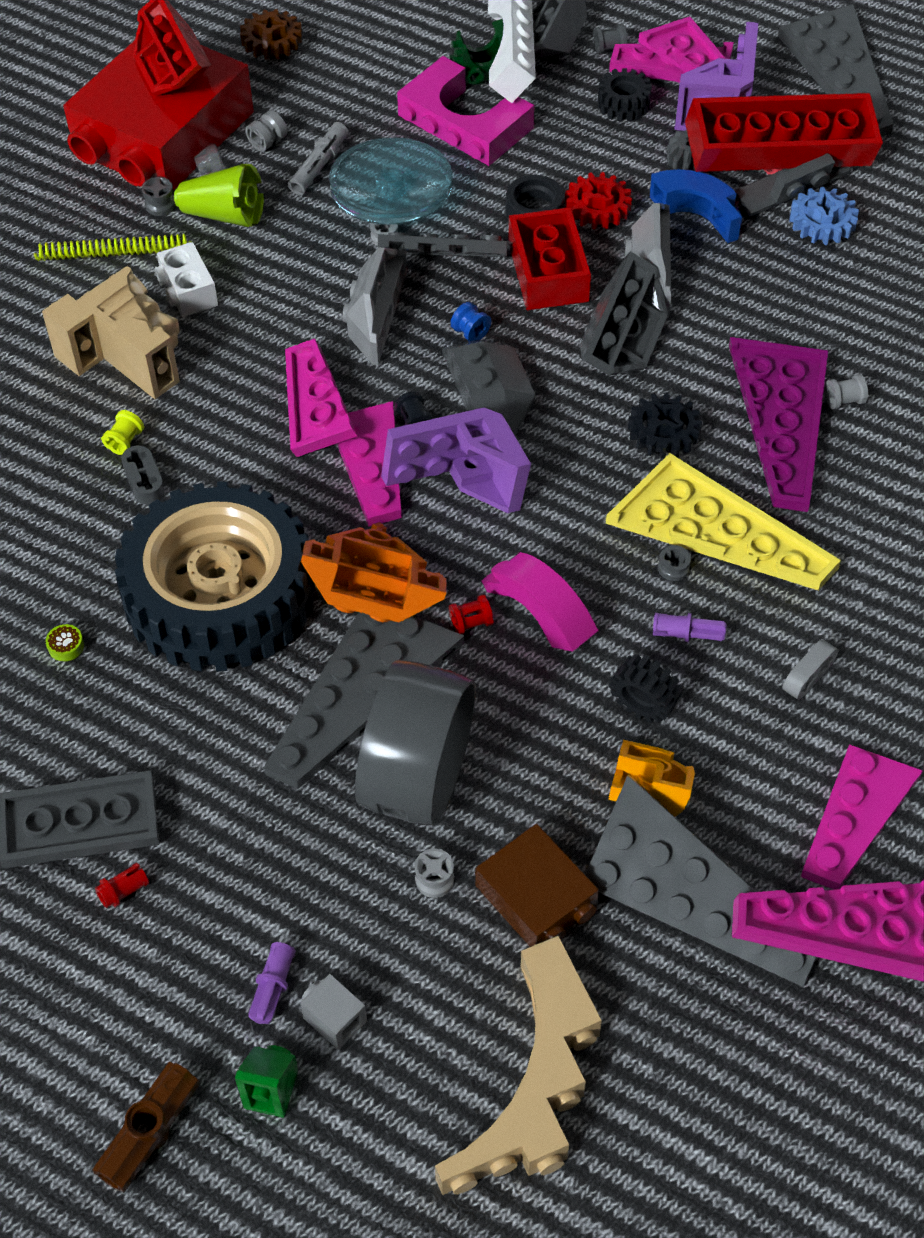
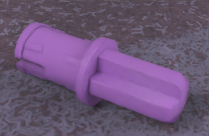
M655 612L653 636L683 638L685 642H689L690 638L722 641L726 637L727 625L724 621L692 618V613H688V616H677Z
M281 942L271 944L270 953L263 972L256 977L258 987L248 1015L257 1024H269L272 1021L280 995L288 988L286 978L296 950L288 944Z

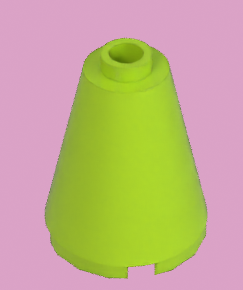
M240 164L181 182L174 192V201L182 213L239 226L252 227V224H258L263 212V193L258 194L257 184L262 183L261 177L252 164Z

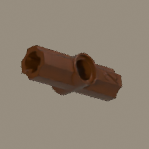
M168 1062L143 1099L134 1103L127 1110L123 1127L92 1169L93 1173L107 1185L125 1193L153 1151L160 1149L166 1143L169 1137V1128L199 1087V1080L181 1065ZM146 1120L157 1121L156 1126L147 1133L137 1132L142 1122Z

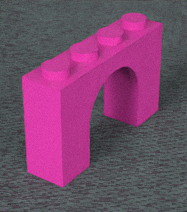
M442 56L397 92L398 115L447 142L449 145L465 152L472 158L490 166L534 129V105L518 96L513 103L504 98L489 111L478 115H460L451 112L446 107L466 91L465 67Z

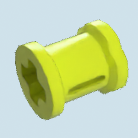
M121 410L117 413L115 424L101 437L104 446L118 455H122L126 449L130 448V443L135 435L141 434L144 430L142 420L136 414L127 410Z

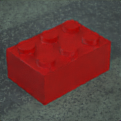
M571 207L509 215L508 244L526 310L589 302L591 273Z

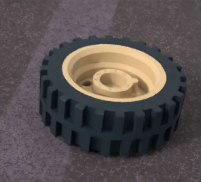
M217 482V487L204 488V483L193 484V491L182 493L180 489L169 492V500L161 503L159 499H156L149 504L150 512L146 516L138 513L133 518V532L128 530L123 532L120 538L123 549L116 550V581L128 625H132L134 636L140 643L146 640L148 651L156 657L164 652L169 664L178 667L181 661L189 662L191 670L203 671L204 665H215L216 672L228 671L227 664L240 662L243 668L252 665L251 658L262 654L267 659L274 655V646L281 642L286 646L294 639L292 631L294 626L299 629L303 628L307 621L306 610H312L314 602L313 591L315 590V583L301 563L305 541H309L307 533H304V525L300 517L295 516L292 518L291 507L286 502L282 501L276 505L272 493L263 490L260 495L253 493L252 485L243 483L239 489L229 488L228 482ZM242 554L250 556L247 559H241ZM178 570H181L184 574L179 575L176 573Z

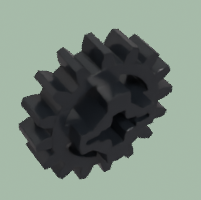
M668 392L664 393L663 398H658L653 393L649 402L641 398L639 400V407L633 406L631 408V416H629L628 421L630 440H637L636 448L638 450L647 447L649 456L653 455L656 451L660 452L661 459H664L669 452L679 457L680 449L689 453L691 445L698 444L699 434H701L702 421L699 420L700 411H692L693 402L691 401L685 404L681 403V395H678L675 399H670ZM644 421L647 422V426H646V427H644V425H643V422H644ZM684 423H685V425H686V427H687L686 430L683 429Z

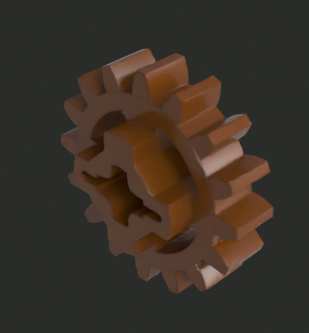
M264 9L262 15L254 12L252 13L253 19L245 18V25H240L241 45L245 46L247 53L253 51L255 58L264 55V59L268 60L269 57L280 59V54L290 56V49L298 50V44L302 43L301 22H297L296 16L289 17L288 11L279 14L278 9H274L271 12Z

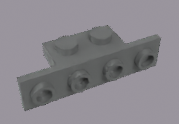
M827 153L793 169H783L735 190L736 198L751 217L793 199L799 193L804 194L808 192L809 188L815 189L849 174L851 169L849 167H833L835 161Z

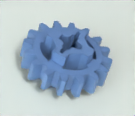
M820 187L819 192L809 188L807 195L799 193L797 200H793L789 222H793V231L801 230V238L810 236L811 243H815L818 239L822 240L824 245H828L829 239L840 243L841 236L848 239L850 238L851 231L856 230L859 209L855 208V200L847 201V193L839 196L836 194L837 189L835 188L830 192L826 191L824 187Z

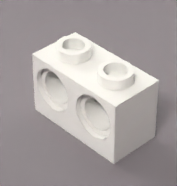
M193 242L157 253L159 266L155 267L157 279L161 286H167L165 291L171 307L177 306L182 317L218 306L215 283Z

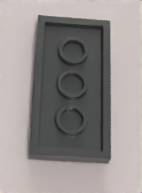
M151 770L0 793V864L3 869L159 845L154 778Z

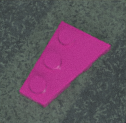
M690 16L639 33L640 44L685 72L718 58L726 59Z

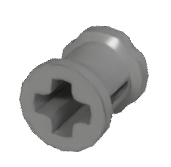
M858 374L854 375L852 379L838 382L835 379L827 380L825 385L827 403L831 409H837L841 404L851 402L858 404L866 403L868 387L864 376Z

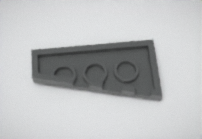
M406 233L378 234V247L405 250L406 255L507 257V241H501V236L484 235L482 240L470 239V235L453 234L451 238H439L438 234L423 233L420 236H407Z

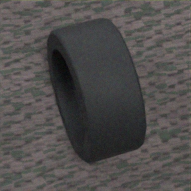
M523 176L514 180L508 186L505 203L508 220L509 215L564 208L562 187L555 180L547 176ZM527 198H540L550 202L551 205L542 209H529L518 203Z

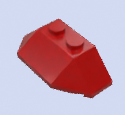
M150 0L138 11L137 21L139 25L135 36L134 58L151 92L155 96L189 86L211 66L192 28L168 0Z

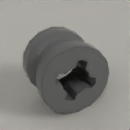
M152 177L143 183L142 192L145 198V208L149 214L164 216L174 210L176 204L172 195V183L169 179L165 177Z

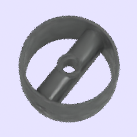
M396 660L392 663L377 691L361 743L355 779V798L358 805L375 813L395 817L414 824L436 826L440 822L454 792L468 745L476 701V683L473 679L455 671L420 662Z

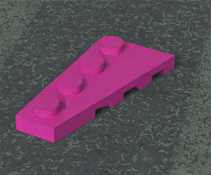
M723 42V47H717L726 59H731L734 42ZM615 44L609 72H612L614 69L622 72V68H627V72L631 73L632 69L637 70V75L642 72L645 74V77L650 79H661L680 83L681 74L686 73L642 44Z
M315 338L285 349L290 450L293 454L299 457L357 437L325 356Z
M393 401L349 412L348 414L357 437L337 443L368 527L374 523H385L400 519L402 516L399 483L386 486L381 477L388 429L395 428Z
M849 745L801 877L834 890L840 889L863 858L871 843L884 829L892 814L900 807L908 792L918 782L923 770Z

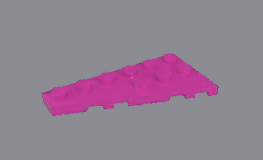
M924 880L921 883L902 884L900 881L844 885L841 889L824 890L823 887L809 888L806 892L787 893L785 890L739 893L733 902L732 937L924 982Z

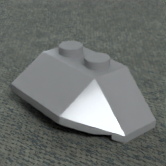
M653 203L632 226L631 239H625L624 258L631 251L658 268L660 276L658 280L663 290L668 312L667 318H669L672 296L670 205Z
M378 247L361 267L358 279L352 281L350 288L351 301L350 303H345L343 308L342 320L347 323L348 337L372 365H379L407 274L405 250Z

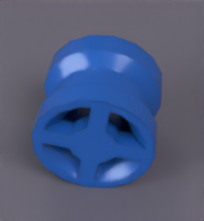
M466 302L459 306L451 318L452 329L459 333L463 332L465 339L469 342L480 341L487 334L491 326L490 316L484 312L479 313L477 306L472 302Z

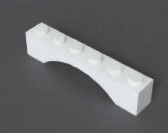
M488 0V14L496 21L503 18L504 23L501 44L489 69V86L513 103L536 79L532 0Z

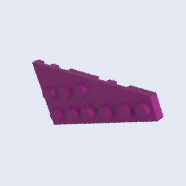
M730 337L729 349L772 505L776 508L808 512L828 350Z

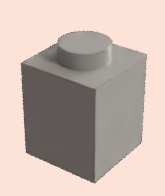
M331 974L321 983L316 981L311 984L302 996L300 1004L303 1019L337 1050L367 1022L365 1005Z

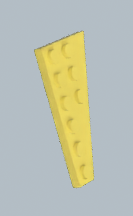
M671 453L606 515V524L672 545H678L700 554L818 591L839 569L841 562L837 557Z

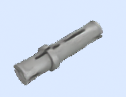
M334 122L326 135L315 142V149L288 182V187L294 194L303 195L326 163L336 157L339 146L349 135V130L344 124ZM330 144L328 149L323 153V150L326 148V146ZM313 164H315V166L312 168V170H311V171L309 172V174H308L307 171L310 169V167H311Z

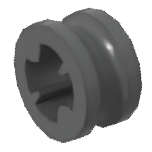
M678 545L665 547L659 555L658 571L660 575L670 581L684 579L690 570V553ZM670 560H677L678 566H671Z

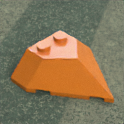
M381 522L372 524L371 529L367 530L359 527L328 535L324 543L314 539L305 541L301 557V563L327 604L333 605L337 610L345 613H354L356 611L368 614L372 619L379 622H389L391 620L399 623L444 600L446 596V578L440 573L427 571L425 569L427 562L398 537L392 538V536L386 533L387 527Z

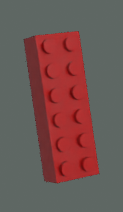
M870 93L693 98L685 120L695 172L793 169L827 153L835 161L833 167L871 166L883 144Z

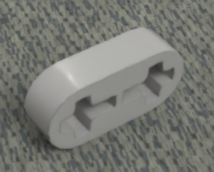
M824 639L819 640L791 670L783 683L782 689L800 700L831 667L838 655L839 649Z

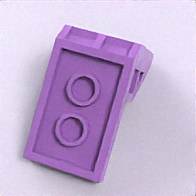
M746 22L745 34H739L737 52L742 53H737L736 60L718 58L681 74L675 130H686L685 120L693 98L751 96L758 23Z
M479 408L388 429L381 477L385 485L390 486L450 472L461 492L506 513H511L521 509L531 463L503 415L487 408Z

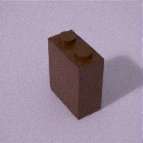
M537 823L475 868V886L530 947L556 936H559L560 940H562L570 927L576 923L579 925L584 924L597 911L599 890Z

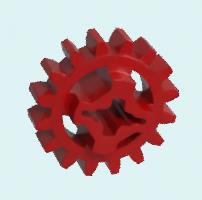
M591 172L588 174L587 179L578 176L577 183L570 182L569 190L565 192L566 208L571 207L574 220L580 219V226L582 227L590 223L592 229H596L597 225L601 224L605 229H608V225L611 222L618 226L620 225V218L627 219L628 211H631V189L626 188V182L620 181L617 183V176L615 175L605 178L604 172H601L599 177H595Z

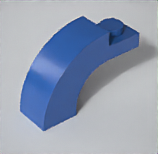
M674 169L652 174L650 198L654 203L670 205V214L690 212L701 215L712 223L727 243L738 240L742 215L739 209L735 207L736 192L729 185L714 176L693 170Z

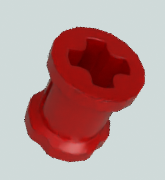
M484 594L478 595L477 600L457 606L456 603L449 604V614L456 633L464 634L466 629L482 624L486 626L494 624L492 610ZM477 612L476 615L465 617V615Z

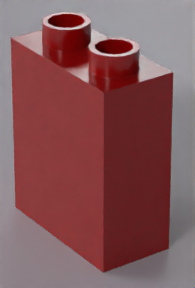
M134 40L63 105L70 132L67 142L73 154L86 164L97 162L113 169L134 186H142L146 180L152 177H165L172 183L174 191L254 112L248 65L201 45L211 66L189 86L155 96L151 92L134 58Z

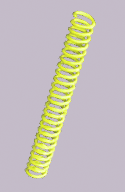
M171 234L169 248L167 236L164 235V246H162L161 236L158 235L156 248L155 238L152 235L150 249L149 240L146 236L144 250L142 237L140 236L139 249L137 248L135 237L132 238L133 245L131 249L130 240L127 237L125 251L123 238L121 237L119 252L116 238H114V251L112 250L109 238L107 239L108 249L106 251L105 242L102 238L101 253L98 240L96 239L95 254L92 240H89L88 254L86 241H82L83 252L81 253L79 241L77 240L76 254L73 241H70L69 255L67 242L64 241L63 255L61 243L58 241V254L56 255L54 243L51 242L50 256L48 243L45 242V257L41 243L38 244L39 257L37 253H34V257L37 261H40L41 258L44 261L47 258L52 261L53 258L58 260L60 257L64 260L66 256L69 259L72 256L75 259L78 256L84 258L85 255L90 258L91 254L94 258H96L97 254L100 257L104 254L108 257L110 253L112 256H115L116 252L119 256L122 253L126 256L128 253L134 255L135 252L139 255L141 251L143 254H146L147 251L152 254L153 251L158 253L160 250L164 251L174 248L175 243ZM179 234L176 235V247L181 245ZM185 234L182 235V245L187 243Z

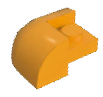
M623 740L608 800L617 801L627 775H631L641 784L640 786L676 817L685 809L690 798L695 776L694 767H685L673 760L674 752Z

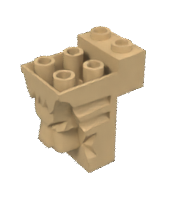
M128 266L110 276L79 299L75 300L72 296L66 294L42 311L54 356L75 374L80 376L105 359L154 399H157L180 382L174 349L178 345L177 335L180 333L178 319L160 311L158 303L146 295L148 293L146 287Z

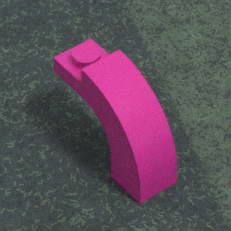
M520 552L510 561L506 560L496 564L491 569L492 573L481 580L488 593L511 597L525 606L538 621L553 648L573 652L598 631L587 608L569 584L551 567L529 554Z

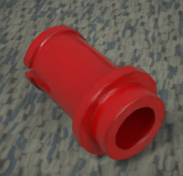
M135 863L109 880L101 879L100 885L95 887V892L105 908L110 906L117 907L120 905L119 901L143 886L149 885V881L144 870L140 869L138 863Z

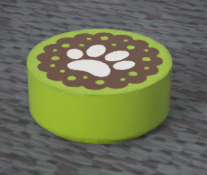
M63 624L54 627L47 634L46 646L50 656L55 660L70 661L82 653L84 640L77 627Z

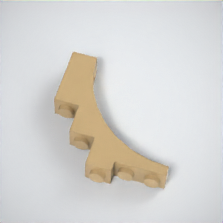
M559 936L521 951L520 968L531 995L535 1020V1041L527 1071L512 1101L493 1125L464 1150L435 1165V1177L442 1195L451 1191L454 1194L464 1193L475 1187L478 1179L492 1173L494 1177L505 1175L514 1170L519 1161H522L528 1176L537 1172H540L541 1175L550 1174L564 1165V1160L568 1159L569 1143L553 1110L556 1108L559 1112L569 1110L581 1101L580 1098L584 1097L586 1081L570 1049L574 1048L575 1051H579L591 1046L597 1040V1037L600 1036L602 1020Z

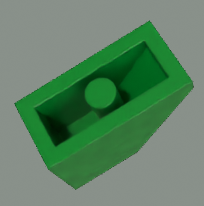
M269 1045L267 1048L257 1046L252 1048L235 1075V1081L244 1109L282 1118L285 1117L298 1074L295 1055H292L286 1048L276 1045Z

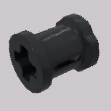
M407 392L401 395L395 402L397 413L402 415L405 420L404 425L433 419L432 415L426 412L423 406L424 398L419 392Z

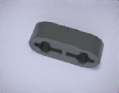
M139 445L126 449L121 459L125 475L135 499L147 505L156 499L161 500L165 493L163 481L151 451ZM140 460L143 468L138 469L135 461ZM148 481L152 489L146 490L143 482Z

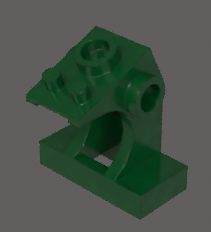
M503 18L492 22L495 34L492 40L483 47L473 48L471 45H465L460 30L456 33V40L451 41L454 55H450V60L465 67L466 85H476L489 80V69L496 57L503 36Z

